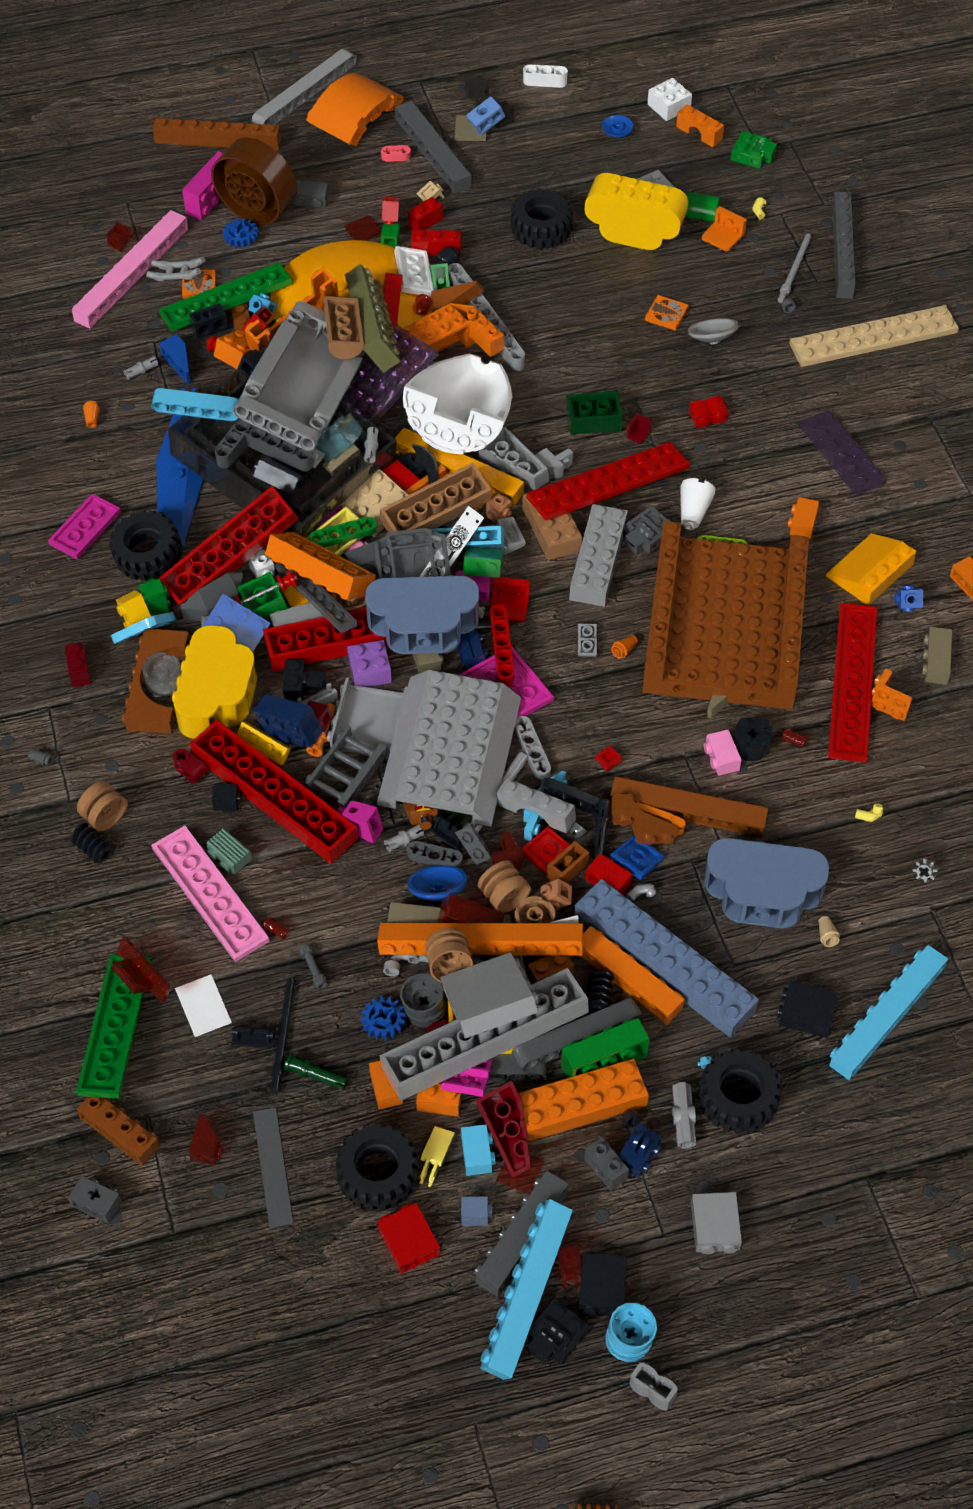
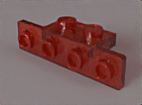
M122 937L117 952L123 960L113 962L111 969L133 994L151 990L161 1003L165 1002L171 988L170 985L127 937Z

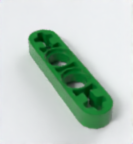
M364 517L315 530L310 534L309 540L325 548L372 535L376 532L377 522L372 517ZM354 528L356 532L351 534L347 532V529ZM332 532H336L340 536L337 538H332L330 534Z

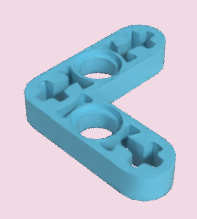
M173 612L154 615L112 634L111 638L114 644H118L149 629L163 627L177 620Z

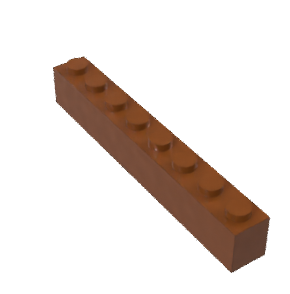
M155 118L153 125L154 141L157 144L229 148L237 139L254 138L279 151L281 141L279 125Z
M615 777L610 794V801L614 794H632L635 802L672 813L684 819L685 822L761 838L763 837L768 808L761 805H751L742 801H732L722 797L708 796L703 793L688 792L684 789L649 784L645 781L630 780L626 777Z

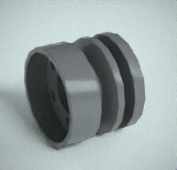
M416 974L404 982L401 987L400 998L407 1019L413 1025L426 1028L435 1021L440 1022L444 1019L447 1013V1002L440 982L435 980L430 974Z

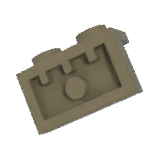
M348 442L323 464V467L335 478L361 456L360 451L355 444L352 445Z

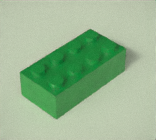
M639 1018L626 1020L617 1027H608L602 1033L588 1035L582 1041L577 1043L571 1042L562 1048L561 1068L566 1078H571L627 1060L634 1059L635 1062L647 1057L649 1037Z

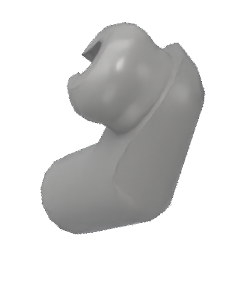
M651 883L638 884L626 894V897L631 902L646 893L647 897H652L656 894V889Z

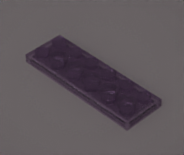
M830 410L800 422L799 427L856 497L886 484L887 479Z

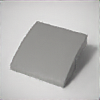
M514 517L497 519L495 525H489L502 526L504 529V547L486 549L504 550L505 555L525 546L526 542Z

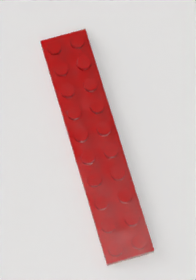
M667 442L527 492L526 498L544 520L548 521L687 470L690 463L671 442Z
M840 603L828 758L864 763L867 761L877 607Z

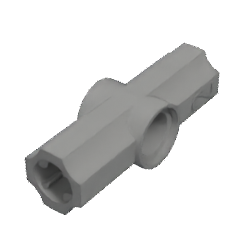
M678 1082L672 1085L674 1104L672 1107L673 1125L676 1126L677 1147L689 1149L696 1146L694 1127L696 1122L695 1106L692 1105L691 1085L686 1082Z

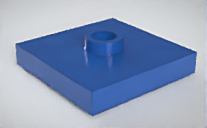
M633 835L611 853L610 858L642 880L664 861L665 856L650 845L637 844L635 835Z

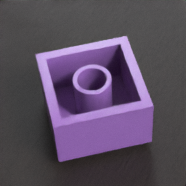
M384 640L347 646L348 661L355 686L370 687L392 683L391 669Z

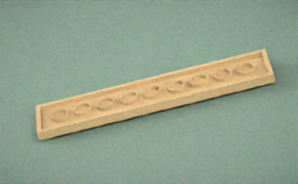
M943 305L791 338L789 344L800 366L804 367L958 333L959 328L947 306Z

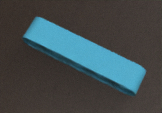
M158 388L154 391L151 407L153 410L162 413L235 421L238 417L233 413V408L239 399Z

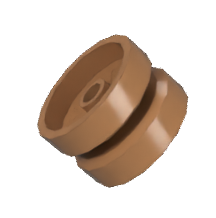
M100 781L93 784L82 794L77 804V812L97 831H106L121 820L127 810L128 802L107 781Z

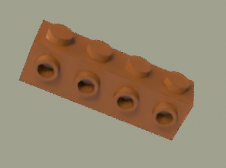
M87 1097L77 1108L78 1115L84 1122L141 1166L160 1148L157 1141L158 1137L153 1131H146L136 1118H129L123 1108L118 1105L116 1107L112 1105L109 1098Z

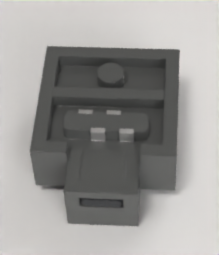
M650 506L626 523L625 534L627 535L625 536L624 545L636 556L644 550L649 554L660 547L663 521L669 520L653 506Z

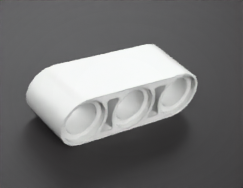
M526 65L523 68V83L527 86L565 87L567 85L568 71L563 66Z

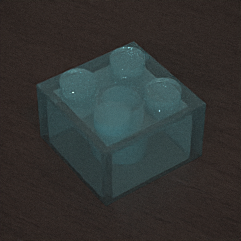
M350 413L345 417L341 415L334 421L335 424L332 426L329 424L315 446L317 450L325 454L323 458L326 462L352 446L363 431L362 427Z

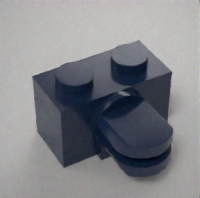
M638 1124L618 1156L629 1169V1174L639 1179L642 1173L646 1174L652 1164L650 1160L653 1155L657 1157L661 1151V1136Z

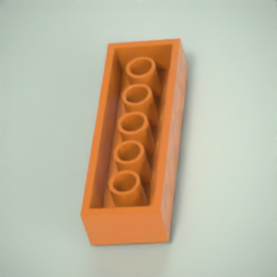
M295 532L270 534L265 555L270 557L273 562L285 565L286 569L295 570L301 577L311 579L314 584L326 587L327 591L339 594L342 599L351 600V598L366 596L367 587L375 581V574Z
M634 1059L519 1093L523 1102L528 1142L623 1114L626 1110L629 1112L630 1109L636 1110L646 1107L649 1097Z

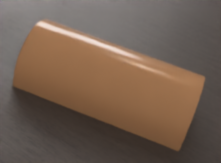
M323 296L330 353L339 359H351L358 356L364 346L358 298Z

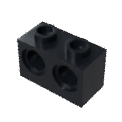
M220 303L189 313L191 329L197 339L228 329L227 315Z

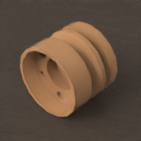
M508 860L501 861L490 867L478 881V888L489 899L491 905L499 914H505L516 909L520 902L527 898L531 892L528 882L523 876L519 875L518 870Z
M445 928L432 933L427 939L425 949L430 973L438 982L442 983L440 979L442 976L473 966L467 937L463 932L453 928Z

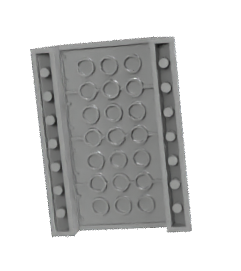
M427 670L410 677L377 805L396 809L397 802L400 801L473 815L472 823L491 827L498 801L497 791L501 787L521 697L503 683Z

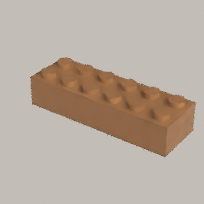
M473 462L380 509V521L388 533L421 528L436 529L461 516L468 506L475 509L490 501L492 489Z

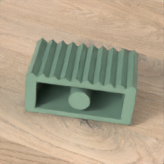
M224 828L207 841L208 855L213 860L217 858L227 872L230 870L233 874H236L252 860L251 851Z

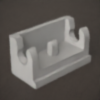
M331 683L326 684V690L303 701L301 697L296 700L298 703L306 705L309 700L324 705L326 703L336 705L338 693L335 688H331Z

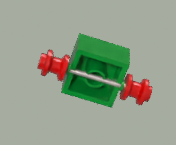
M289 570L287 575L282 578L279 575L276 576L278 582L275 581L272 573L268 572L237 587L242 599L240 600L239 596L235 595V601L246 606L247 609L263 619L269 620V614L288 609L280 589L285 593L286 588L289 586L296 588V583L299 581L295 573H290Z

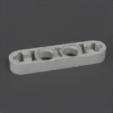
M519 716L516 719L514 730L524 753L528 756L527 759L531 770L539 780L549 778L551 766L532 722L526 716ZM522 723H523L524 726H526V731H525V732H524L523 727L520 725V724H522ZM531 737L534 739V742L526 743L524 739ZM533 752H538L541 756L539 758H532L530 755ZM539 764H541V767L543 770H545V772L542 773V771L539 770Z

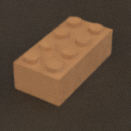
M524 494L522 509L547 560L580 552L582 536L570 512L545 521L526 498L527 494Z

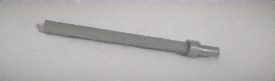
M810 234L805 235L788 277L780 288L779 303H782L790 293L792 281L811 240Z

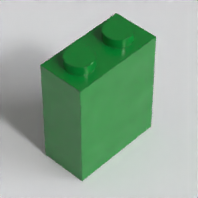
M468 547L464 556L463 575L500 578L503 569L504 550Z

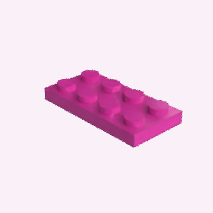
M91 494L50 537L48 543L50 546L78 560L118 517L121 509Z

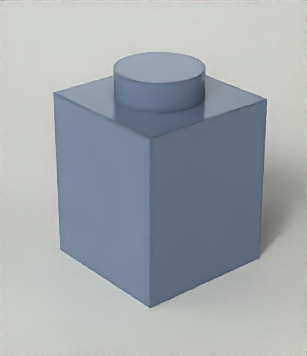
M461 1197L462 1226H488V1218H492V1204H488V1197Z

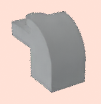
M547 448L534 455L548 468L549 479L563 477L564 469L569 468L573 464V452L569 448L556 456Z

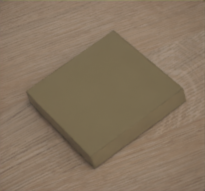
M456 115L455 141H486V132L480 136L472 127L466 115Z

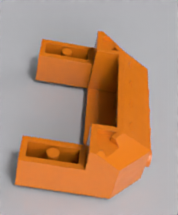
M449 303L395 332L394 337L398 343L396 346L400 351L399 357L401 362L392 368L398 379L404 380L405 383L429 367L423 361L424 359L459 340L467 348L477 343L491 357L504 350V335L474 306Z

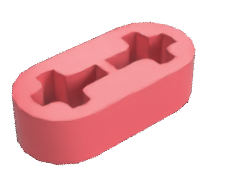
M406 145L385 146L381 149V158L386 162L406 161L411 158V149Z

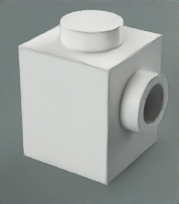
M264 549L249 559V567L256 578L268 572L275 576L274 563L270 557L265 555L266 551Z

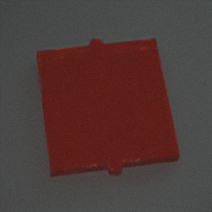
M369 215L344 226L349 236L354 240L366 241L380 235L382 232L377 226V222H374Z
M530 1155L532 1168L512 1178L504 1162L496 1181L509 1186L511 1190L517 1189L526 1194L530 1193L544 1161Z

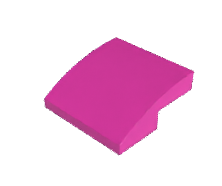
M493 1060L484 1061L442 1081L441 1090L483 1097Z

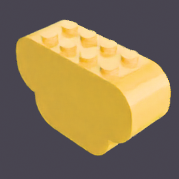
M601 173L595 177L585 201L586 216L592 222L599 224L600 233L605 239L613 243L646 250H655L660 247L663 239L676 237L679 234L688 209V198L678 188L611 173Z
M214 625L201 627L192 635L190 645L186 646V659L181 663L182 673L181 676L178 675L177 691H174L172 695L179 730L184 736L195 739L215 720L220 721L226 727L238 726L242 721H245L249 716L257 685L253 652L247 646L236 644L234 633L226 627Z

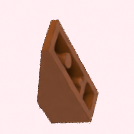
M477 281L431 291V309L436 311L449 303L465 305L484 292V288Z

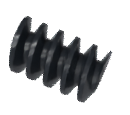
M86 822L79 824L71 835V842L97 864L109 859L115 850L114 845L110 844L108 840H104V837L99 835L97 831H94L93 827H88Z
M593 971L588 976L589 982L587 983L586 996L588 998L589 1012L587 1014H593L610 1006L608 1003L611 1002L613 974L605 971Z

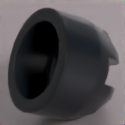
M630 1109L629 1112L627 1110L624 1112L622 1118L626 1127L632 1128L641 1122V1117L636 1110Z

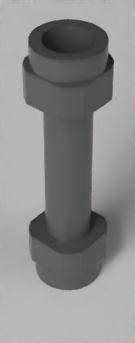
M302 944L298 948L302 959L306 960L310 968L316 989L322 990L328 985L326 978L319 971L313 958L314 953L310 944Z

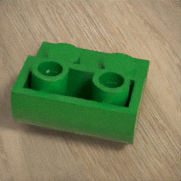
M688 192V209L685 216L689 219H702L705 222L715 221L716 209L719 207L721 198Z

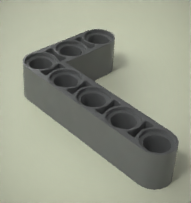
M244 420L237 421L215 449L216 462L220 468L230 467L246 446L301 471H309L313 467L312 451L299 448Z

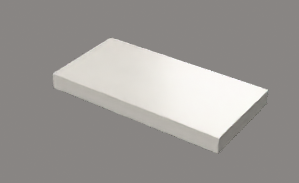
M395 246L398 274L402 275L401 292L431 297V291H434L427 251Z

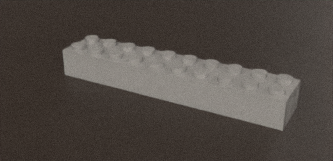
M566 968L531 985L539 1001L538 1004H535L538 1013L468 1038L464 1037L458 1021H452L379 1055L382 1070L399 1100L402 1101L588 1013L587 996L569 969Z

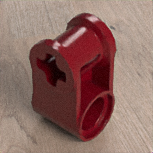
M186 749L174 751L172 757L175 770L192 784H196L209 771V768L202 760L196 758Z

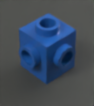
M903 585V588H897V593L894 595L895 604L907 612L914 611V608H923V589L914 587V585Z

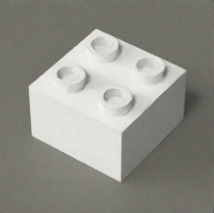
M671 78L649 89L647 105L668 121L676 117L678 111L687 104L691 106L692 94L674 78Z

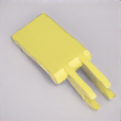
M434 1126L420 1159L425 1162V1165L420 1175L421 1180L419 1184L424 1183L429 1165L433 1164L434 1167L428 1184L429 1187H432L438 1167H441L455 1132Z

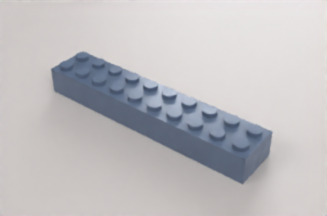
M602 879L575 905L574 916L578 915L579 921L588 928L592 926L594 929L603 932L608 940L617 943L626 954H631L641 966L649 968L655 977L663 979L673 991H678L683 996V999H685L684 1002L730 1038L757 1011L759 1002L757 997Z

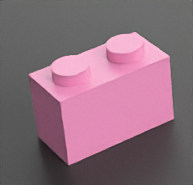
M729 730L708 734L706 736V743H704V750L706 754H709L711 767L713 770H716L717 775L740 771L741 758Z

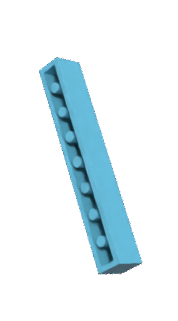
M929 945L924 950L919 949L914 956L915 960L913 963H907L902 970L903 974L901 977L896 976L890 984L891 988L889 991L884 990L878 999V1004L870 1006L866 1013V1018L858 1020L854 1026V1032L846 1034L842 1040V1046L834 1048L830 1054L831 1062L829 1066L850 1081L945 969L948 961L947 957Z
M551 1199L539 1203L536 1208L535 1215L537 1216L535 1222L528 1229V1241L520 1251L521 1260L513 1270L512 1277L514 1278L512 1284L505 1291V1303L497 1313L496 1318L498 1322L489 1334L490 1343L488 1349H485L481 1356L482 1365L480 1369L503 1380L511 1379L573 1211Z

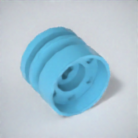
M625 1303L612 1313L605 1334V1341L608 1350L614 1357L624 1362H636L646 1356L657 1331L656 1319L652 1312L644 1305Z

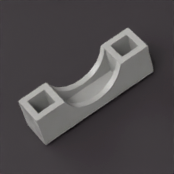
M506 778L497 791L500 807L515 813L519 809L534 811L544 818L550 827L564 833L569 831L576 820L574 805Z

